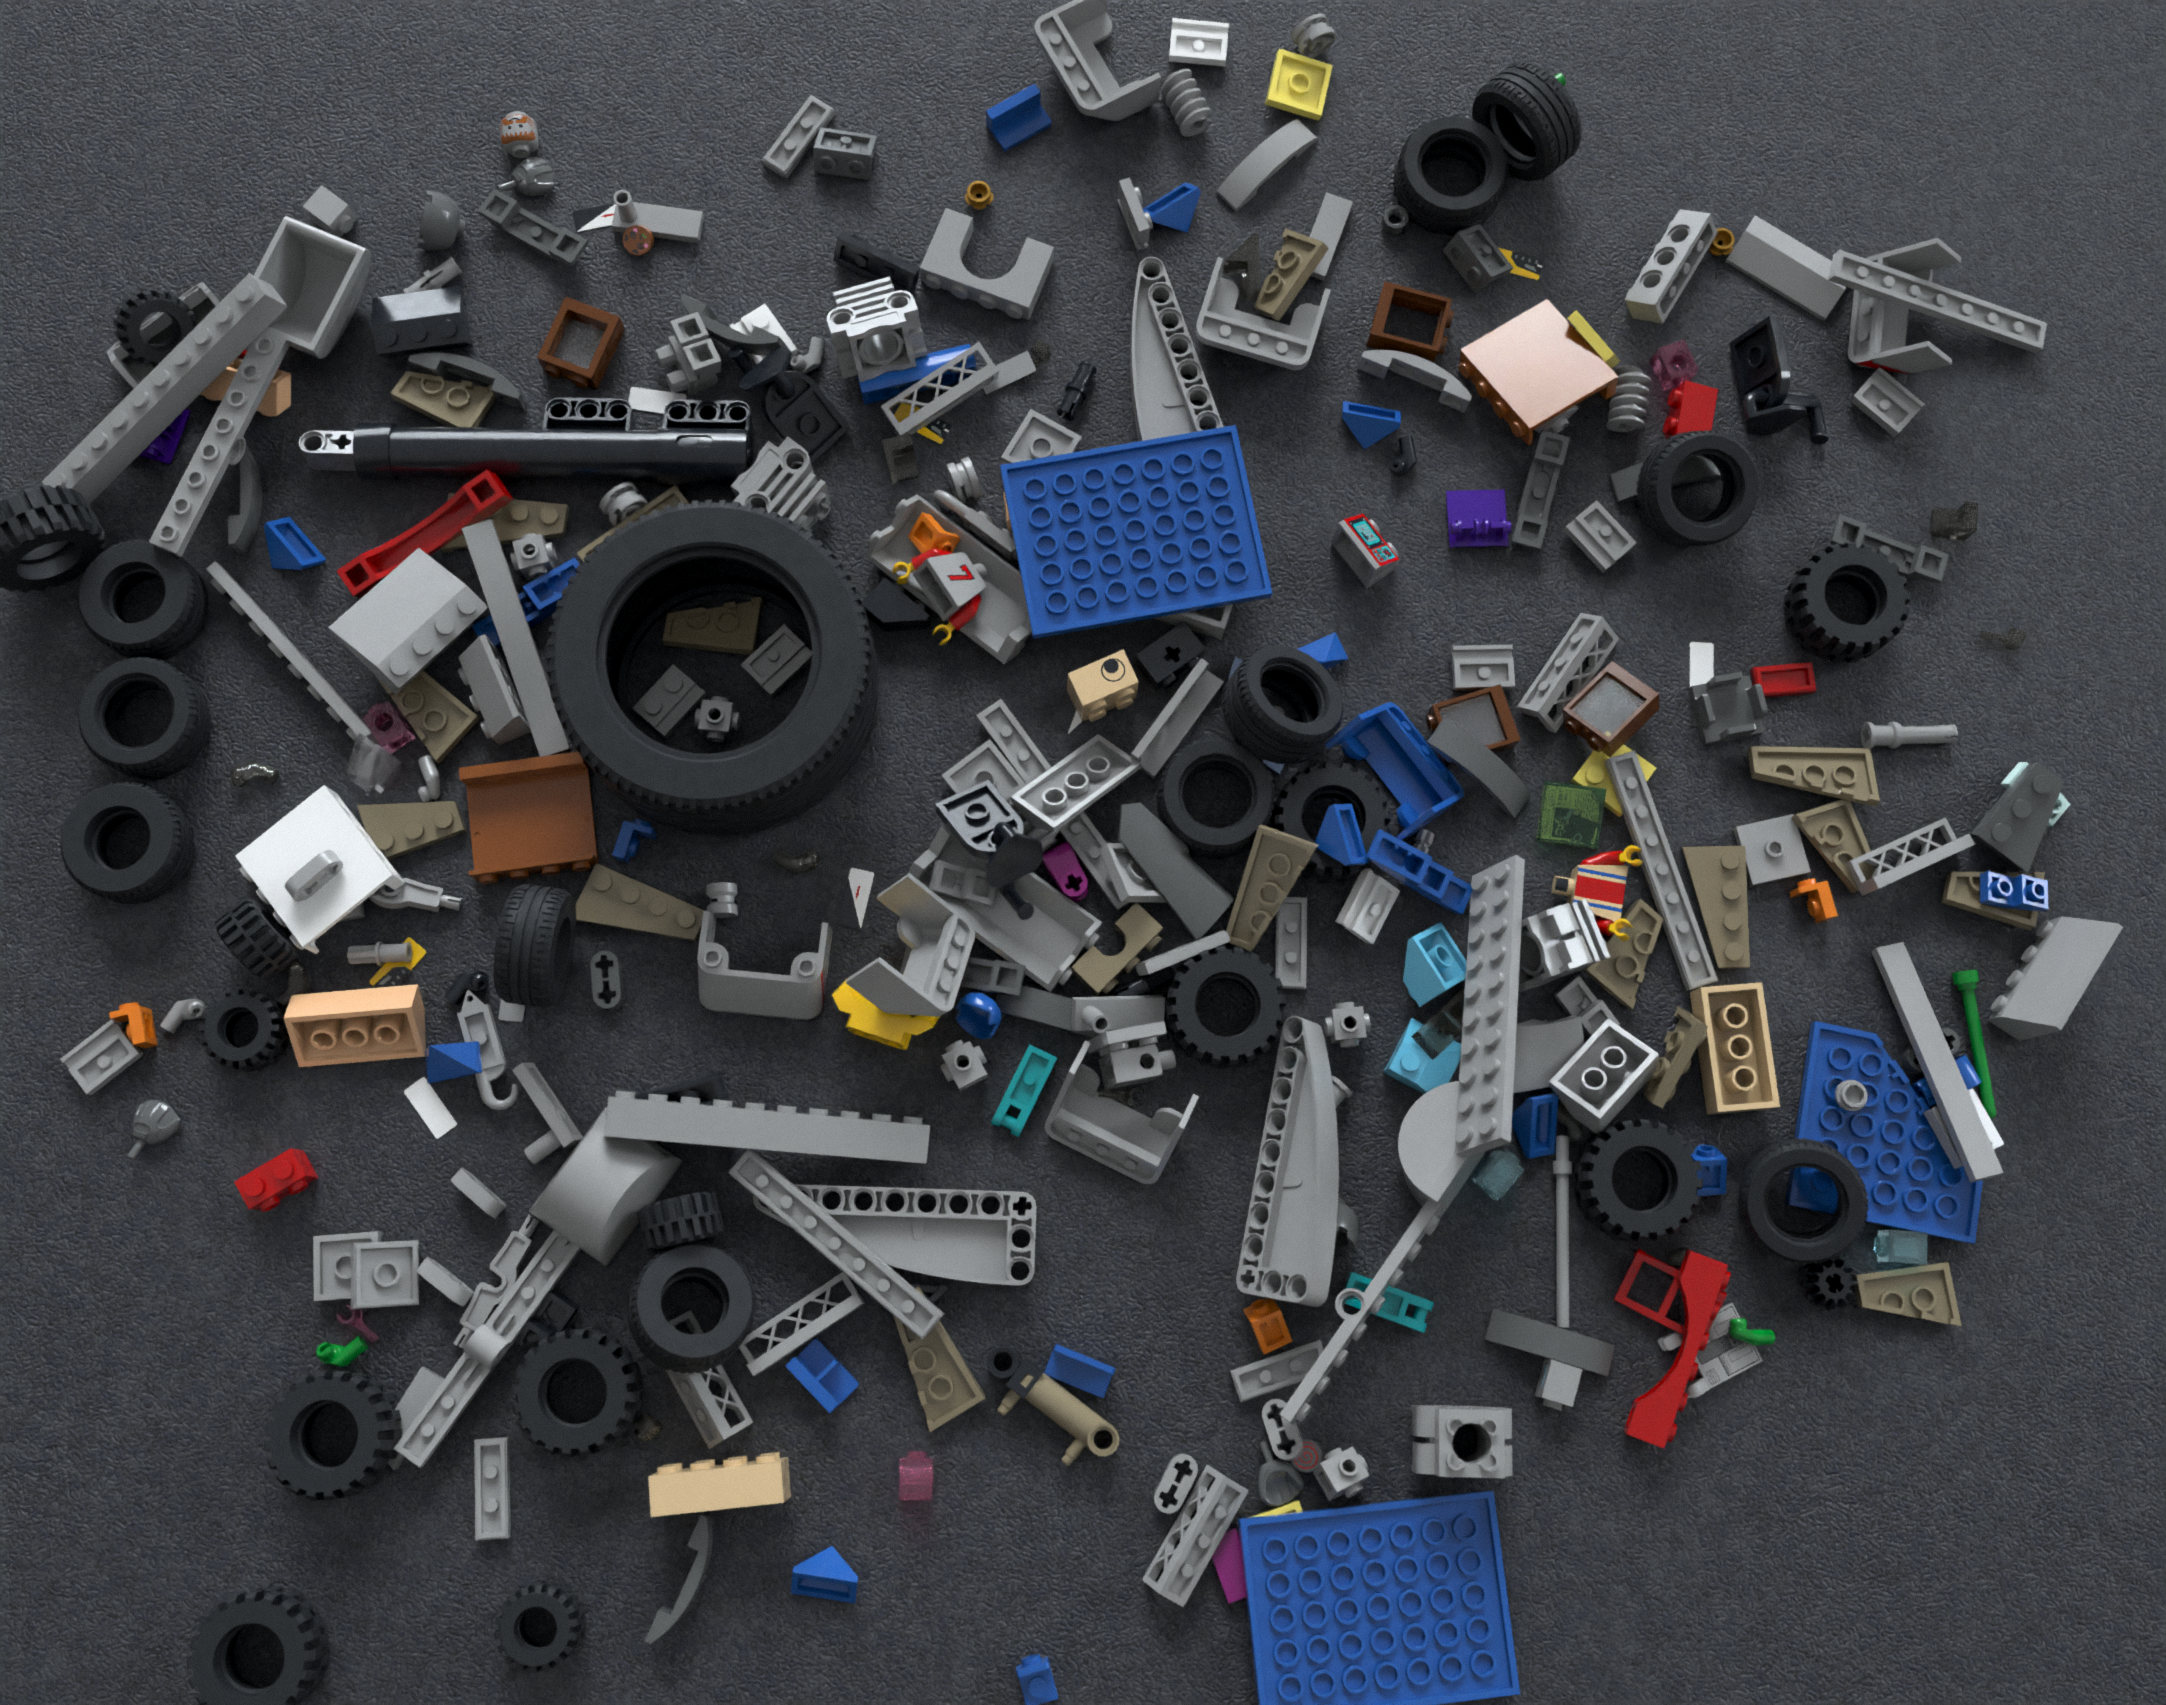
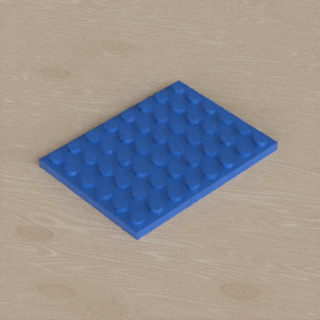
M1236 425L1000 465L1033 639L1272 597L1273 593Z
M1484 1490L1238 1519L1258 1705H1439L1520 1694L1494 1491Z

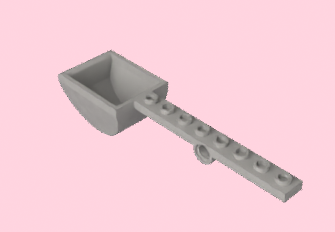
M288 216L283 218L254 276L272 285L288 307L251 343L149 540L153 546L179 557L183 555L228 465H236L242 459L246 449V440L243 436L289 346L319 359L326 357L336 346L356 310L367 280L371 254L367 248Z
M1459 1081L1442 1084L1425 1093L1412 1105L1402 1122L1398 1138L1401 1167L1410 1192L1423 1208L1364 1293L1355 1288H1348L1338 1294L1335 1308L1343 1323L1280 1412V1416L1292 1425L1296 1420L1302 1422L1312 1407L1308 1403L1315 1392L1320 1395L1330 1382V1378L1327 1375L1333 1366L1339 1368L1349 1354L1345 1349L1351 1340L1358 1341L1367 1328L1364 1322L1369 1314L1372 1312L1376 1315L1386 1300L1382 1295L1389 1286L1394 1288L1404 1274L1400 1269L1407 1259L1412 1262L1422 1248V1245L1419 1244L1425 1233L1430 1236L1440 1222V1218L1487 1152L1485 1151L1465 1159L1454 1154ZM1350 1299H1356L1361 1302L1360 1311L1354 1315L1344 1312V1304Z
M606 1107L528 1211L551 1227L553 1232L487 1322L481 1325L469 1338L463 1349V1355L394 1447L396 1451L418 1467H423L509 1350L526 1322L533 1317L549 1291L554 1288L581 1249L608 1267L639 1224L637 1212L644 1206L655 1202L683 1162L681 1159L653 1140L604 1136Z

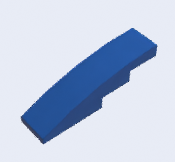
M575 557L522 586L523 592L518 595L530 628L556 611L558 600L563 598L561 594L563 589L569 584V578L575 576L577 573L575 569L580 565ZM491 615L472 625V630L477 637L485 634L497 649L502 647Z
M1381 829L1377 830L1366 855L1368 860L1442 907L1457 915L1464 913L1473 890L1470 884L1453 876V871L1432 861L1433 857Z

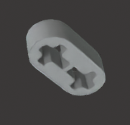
M333 850L323 851L290 877L285 884V889L295 901H304L335 877L343 868V863Z
M461 1168L452 1177L451 1182L491 1217L496 1218L506 1207V1204L466 1169Z
M426 1257L416 1270L424 1279L460 1306L464 1307L474 1294L471 1288L430 1257Z
M1271 1399L1263 1407L1262 1418L1272 1449L1280 1459L1294 1461L1300 1457L1303 1451V1441L1297 1423L1295 1421L1292 1425L1281 1417L1284 1427L1280 1428L1275 1419H1270V1415L1274 1413L1273 1407L1277 1406L1280 1410H1283L1287 1404L1280 1399ZM1286 1432L1287 1438L1290 1441L1296 1442V1445L1291 1447L1292 1453L1289 1455L1286 1451L1280 1450V1446L1284 1444L1281 1433Z
M1181 1453L1173 1456L1154 1491V1503L1163 1513L1170 1514L1179 1510L1197 1476L1198 1465L1190 1455ZM1188 1460V1467L1192 1470L1191 1474H1183L1178 1483L1175 1481L1178 1474L1175 1464ZM1172 1484L1177 1487L1173 1496L1177 1501L1175 1504L1169 1503L1167 1507L1162 1506L1163 1500L1159 1497L1160 1493H1167Z

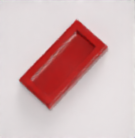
M1812 662L1753 667L1750 670L1752 686L1761 684L1765 698L1813 694L1817 691Z

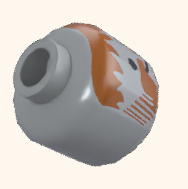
M516 111L510 112L501 120L499 124L501 146L505 152L513 155L515 158L522 159L529 157L531 153L537 150L539 147L537 123L533 118L524 112Z

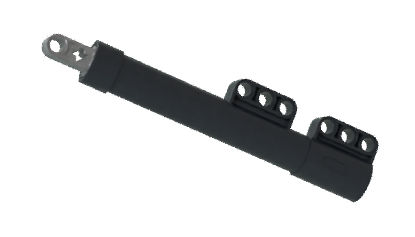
M554 398L546 404L542 429L398 426L396 423H358L355 431H308L300 437L299 447L309 466L315 470L356 471L360 479L399 480L400 477L475 478L488 469L497 474L500 479L658 481L659 484L732 485L740 474L753 466L754 426L749 405L743 401L673 400L665 407L663 428H658L657 431L636 430L631 405L624 399Z

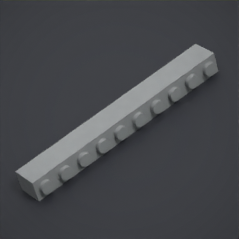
M249 273L42 481L43 484L50 485L53 488L57 485L65 486L68 489L71 488L81 493L88 500L89 504L96 499L288 307L273 286Z
M616 1091L615 1097H608L604 1136L927 1163L930 1125L922 1124L923 1118L904 1116L903 1122L891 1121V1115L873 1113L872 1119L860 1118V1112L841 1111V1116H829L828 1109L809 1108V1114L796 1113L797 1107L778 1105L777 1111L764 1110L765 1104L746 1102L745 1108L732 1107L733 1101L713 1099V1105L700 1104L701 1098L681 1096V1102L668 1101V1095L648 1094L647 1100L636 1099L635 1092Z

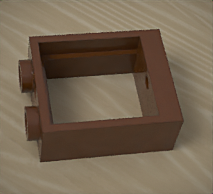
M1384 281L1366 346L1380 350L1404 352L1434 363L1437 354L1443 355L1448 337H1444L1443 332L1445 328H1450L1454 316V311L1450 310L1452 299ZM1390 304L1438 316L1431 345L1383 333Z

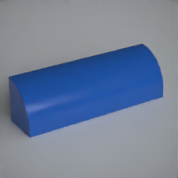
M970 344L928 353V355L915 358L916 367L889 371L863 382L859 381L857 375L864 405L894 398L971 347ZM974 354L967 358L965 369L977 371ZM963 362L955 367L962 368ZM952 371L944 373L941 385L946 386L958 383L961 373ZM964 374L963 380L971 375ZM938 378L932 381L931 383L937 384ZM923 387L918 392L929 390L932 388Z

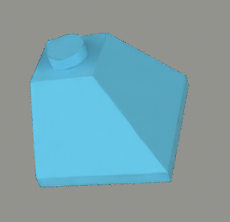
M1442 922L1413 936L1407 943L1403 982L1408 989L1409 995L1417 1002L1419 1007L1466 979L1467 961Z
M1411 1018L1383 1073L1425 1094L1435 1087L1449 1083L1461 1058V1044Z

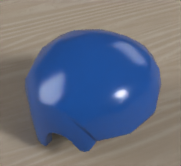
M970 992L963 996L955 1007L956 1010L959 1009L956 1022L966 1032L976 1038L990 1039L1001 1023L1002 1016L997 1003L983 993Z

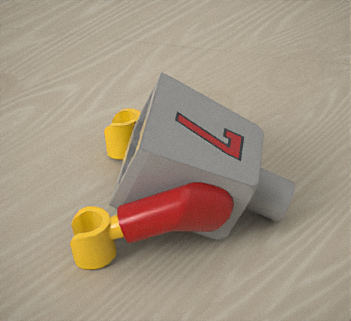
M932 548L912 558L909 564L897 562L894 565L892 574L898 571L906 573L897 578V583L901 585L907 583L910 579V573L915 571L913 576L943 622L949 620L947 625H938L932 632V636L937 631L945 632L946 638L939 645L946 644L951 638L952 631L955 629L958 631L975 617L982 601L980 593L986 588L983 580L987 577V570L983 564L976 563L973 565L968 556L963 552L952 554L949 551Z

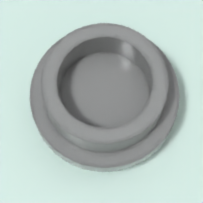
M1846 1080L1837 1086L1835 1099L1842 1109L1857 1111L1866 1104L1867 1091L1860 1082Z

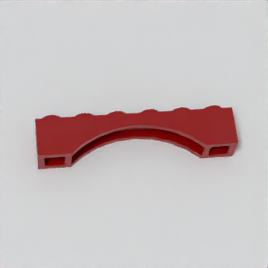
M487 469L463 485L453 497L423 521L394 539L362 553L338 569L337 573L354 597L362 598L418 548L431 556L462 535V528L480 523L514 499L498 475Z
M1688 1249L1686 1250L1676 1279L1682 1294L1685 1311L1684 1334L1681 1346L1672 1366L1664 1377L1648 1392L1634 1399L1623 1429L1626 1434L1663 1449L1666 1442L1672 1443L1677 1430V1424L1673 1423L1677 1411L1682 1412L1688 1398V1394L1684 1393L1688 1380L1693 1382L1699 1364L1695 1362L1698 1350L1704 1351L1708 1342L1709 1333L1705 1332L1709 1319L1715 1320L1720 1303L1716 1301L1719 1290H1725L1729 1282L1730 1272L1726 1271L1727 1264Z

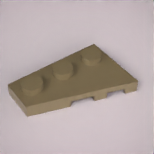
M1286 228L1282 236L1285 240L1282 249L1276 251L1273 261L1276 263L1273 272L1266 277L1255 304V308L1261 314L1278 321L1287 311L1329 249L1322 241Z
M411 371L404 373L390 393L393 400L448 427L477 428L496 401L491 391L492 385L488 387L476 386L473 382L464 380L461 383L443 380L440 376Z
M761 597L751 598L750 602L735 604L734 601L724 603L722 607L711 609L700 607L667 613L662 640L664 646L751 655L755 651L763 600Z
M1842 799L1792 816V820L1851 893L1859 891L1846 862L1871 850L1851 802ZM1865 862L1859 863L1858 865L1865 879H1871L1875 866Z
M455 801L357 805L365 831L387 860L467 832L459 806Z
M1952 871L1946 876L1941 903L2026 930H2032L2036 927L2038 911L2010 909L1980 903V874L1984 872ZM2006 872L2002 875L2016 877L2021 874L2018 872ZM2034 872L2024 875L2044 880L2045 872Z
M1641 899L1635 900L1622 917V919L1628 920L1633 928L1623 927L1620 933H1625L1630 938L1627 941H1621L1615 934L1608 936L1605 942L1610 957L1582 970L1627 1009L1634 1008L1636 1002L1635 995L1639 983L1643 981L1645 975L1644 968L1648 956L1653 952L1664 919Z
M1679 1006L1674 1015L1679 1018L1676 1028L1673 1032L1668 1031L1664 1040L1666 1043L1665 1056L1658 1058L1657 1071L1648 1080L1643 1095L1652 1104L1663 1108L1665 1103L1673 1098L1676 1092V1084L1680 1076L1688 1071L1691 1065V1057L1695 1049L1703 1044L1708 1028L1706 1024L1689 1011Z

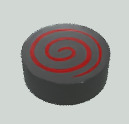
M1304 1438L1302 1439V1454L1299 1458L1290 1462L1301 1472H1311L1321 1463L1322 1452L1317 1443Z

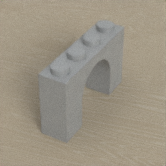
M945 208L920 266L921 281L930 288H942L950 291L960 299L969 298L975 300L985 308H997L1005 311L1012 318L1029 320L1053 264L1054 247L1027 237L1015 266L1008 274L997 279L978 278L972 275L962 263V257L973 234V217Z

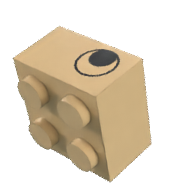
M1124 649L1072 671L1067 676V692L1082 722L1087 719L1090 722L1096 721L1104 717L1106 711L1115 707L1118 710L1126 708L1134 703L1133 699L1137 696L1139 681Z

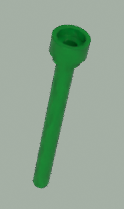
M1978 970L1951 973L1953 985H1957L1958 991L1962 993L1975 1071L1982 1081L1978 1084L1981 1103L1988 1116L1993 1118L1996 1115V1108L1974 989H1977V982H1980Z

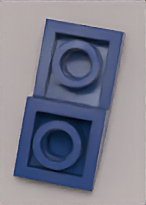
M1987 871L1980 874V903L2010 909L2048 910V881L2024 874L2010 877Z

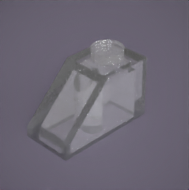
M359 733L354 743L347 771L356 777L353 781L354 784L368 793L373 788L381 794L402 766V763L387 750Z

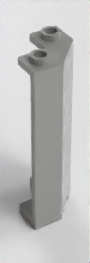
M918 494L908 500H901L894 510L896 516L892 524L882 531H875L867 542L869 548L864 557L897 582V578L906 573L898 571L892 574L894 565L897 562L909 564L912 558L922 554L907 536L922 512L931 514L946 532L957 534L960 537V541L953 553L963 552L968 556L973 565L981 563L987 570V577L983 580L986 588L980 593L982 601L975 617L959 630L1003 664H1006L1020 653L1025 646V640L1032 633L1020 572ZM915 571L911 572L909 581L902 584V586L937 612L913 576Z
M946 824L940 827L928 850L913 862L908 873L912 874L929 888L934 863L937 860L964 868H975L986 872L985 866L989 860L971 855ZM1033 872L1014 881L1016 891L1026 903H1030L1034 907L1033 915L1027 920H1021L1018 917L1017 912L1000 893L999 887L996 888L992 906L935 893L970 921L975 930V937L1008 962L1025 965V974L1049 992L1058 983L1062 986L1066 984L1074 972L1071 969L1073 964L1085 948L1089 950L1100 937L1096 934L1102 924L1100 920Z

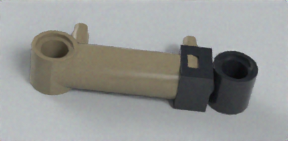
M999 1345L990 1351L987 1357L989 1371L998 1378H1009L1006 1385L1010 1390L1001 1401L998 1412L1005 1416L1022 1397L1067 1431L1075 1439L1065 1451V1455L1062 1458L1064 1464L1069 1466L1073 1460H1076L1085 1446L1094 1454L1105 1457L1117 1450L1119 1435L1112 1424L1090 1409L1027 1358L1022 1363L1019 1362L1018 1354L1014 1348L1008 1345ZM1006 1352L1012 1357V1365L1008 1370L1002 1371L996 1368L994 1364L996 1354ZM1107 1430L1111 1433L1112 1441L1108 1447L1100 1448L1095 1445L1094 1436L1098 1431Z

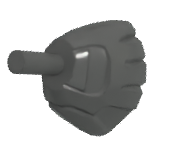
M528 157L514 169L511 181L497 185V190L503 192L515 188L527 196L547 194L554 188L552 167L543 158Z
M149 1100L138 1106L133 1120V1137L138 1141L127 1155L128 1159L134 1161L145 1144L152 1146L164 1143L178 1131L181 1126V1118L177 1116L172 1107L159 1100Z
M1263 1441L1259 1445L1266 1463L1261 1465L1259 1472V1498L1268 1506H1283L1292 1501L1299 1492H1302L1304 1481L1292 1464L1281 1459L1274 1460L1267 1441Z

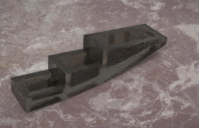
M1465 986L1411 1036L1432 1060L1462 1034Z

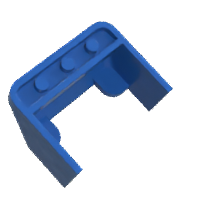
M1388 702L1358 715L1332 737L1325 746L1327 749L1341 744V749L1348 758L1356 760L1365 759L1401 804L1397 809V821L1405 830L1396 837L1402 841L1419 831L1464 797V790L1446 765L1440 761L1435 751L1426 743L1427 741L1405 713L1396 704Z

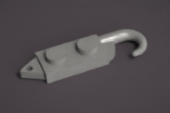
M936 490L934 492L933 498L936 503L946 511L953 510L960 520L963 521L965 528L1009 561L1013 559L1018 562L1013 534L1004 528L1000 530L992 524L993 520L983 511H978L977 513L948 492L943 490Z
M467 990L461 1012L457 1013L464 1041H478L480 1044L482 1073L475 1074L479 1092L483 1102L489 1108L504 1110L512 1106L517 1100L519 1093L518 1085H512L511 1094L507 1099L498 1100L494 1097L490 1082L498 1079L504 1073L507 1064L491 1006L484 1004L471 991Z

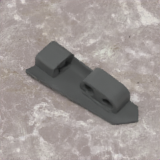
M1141 802L1120 806L1118 839L1169 904L1195 940L1200 939L1230 906L1234 897L1188 855L1189 849L1184 842Z

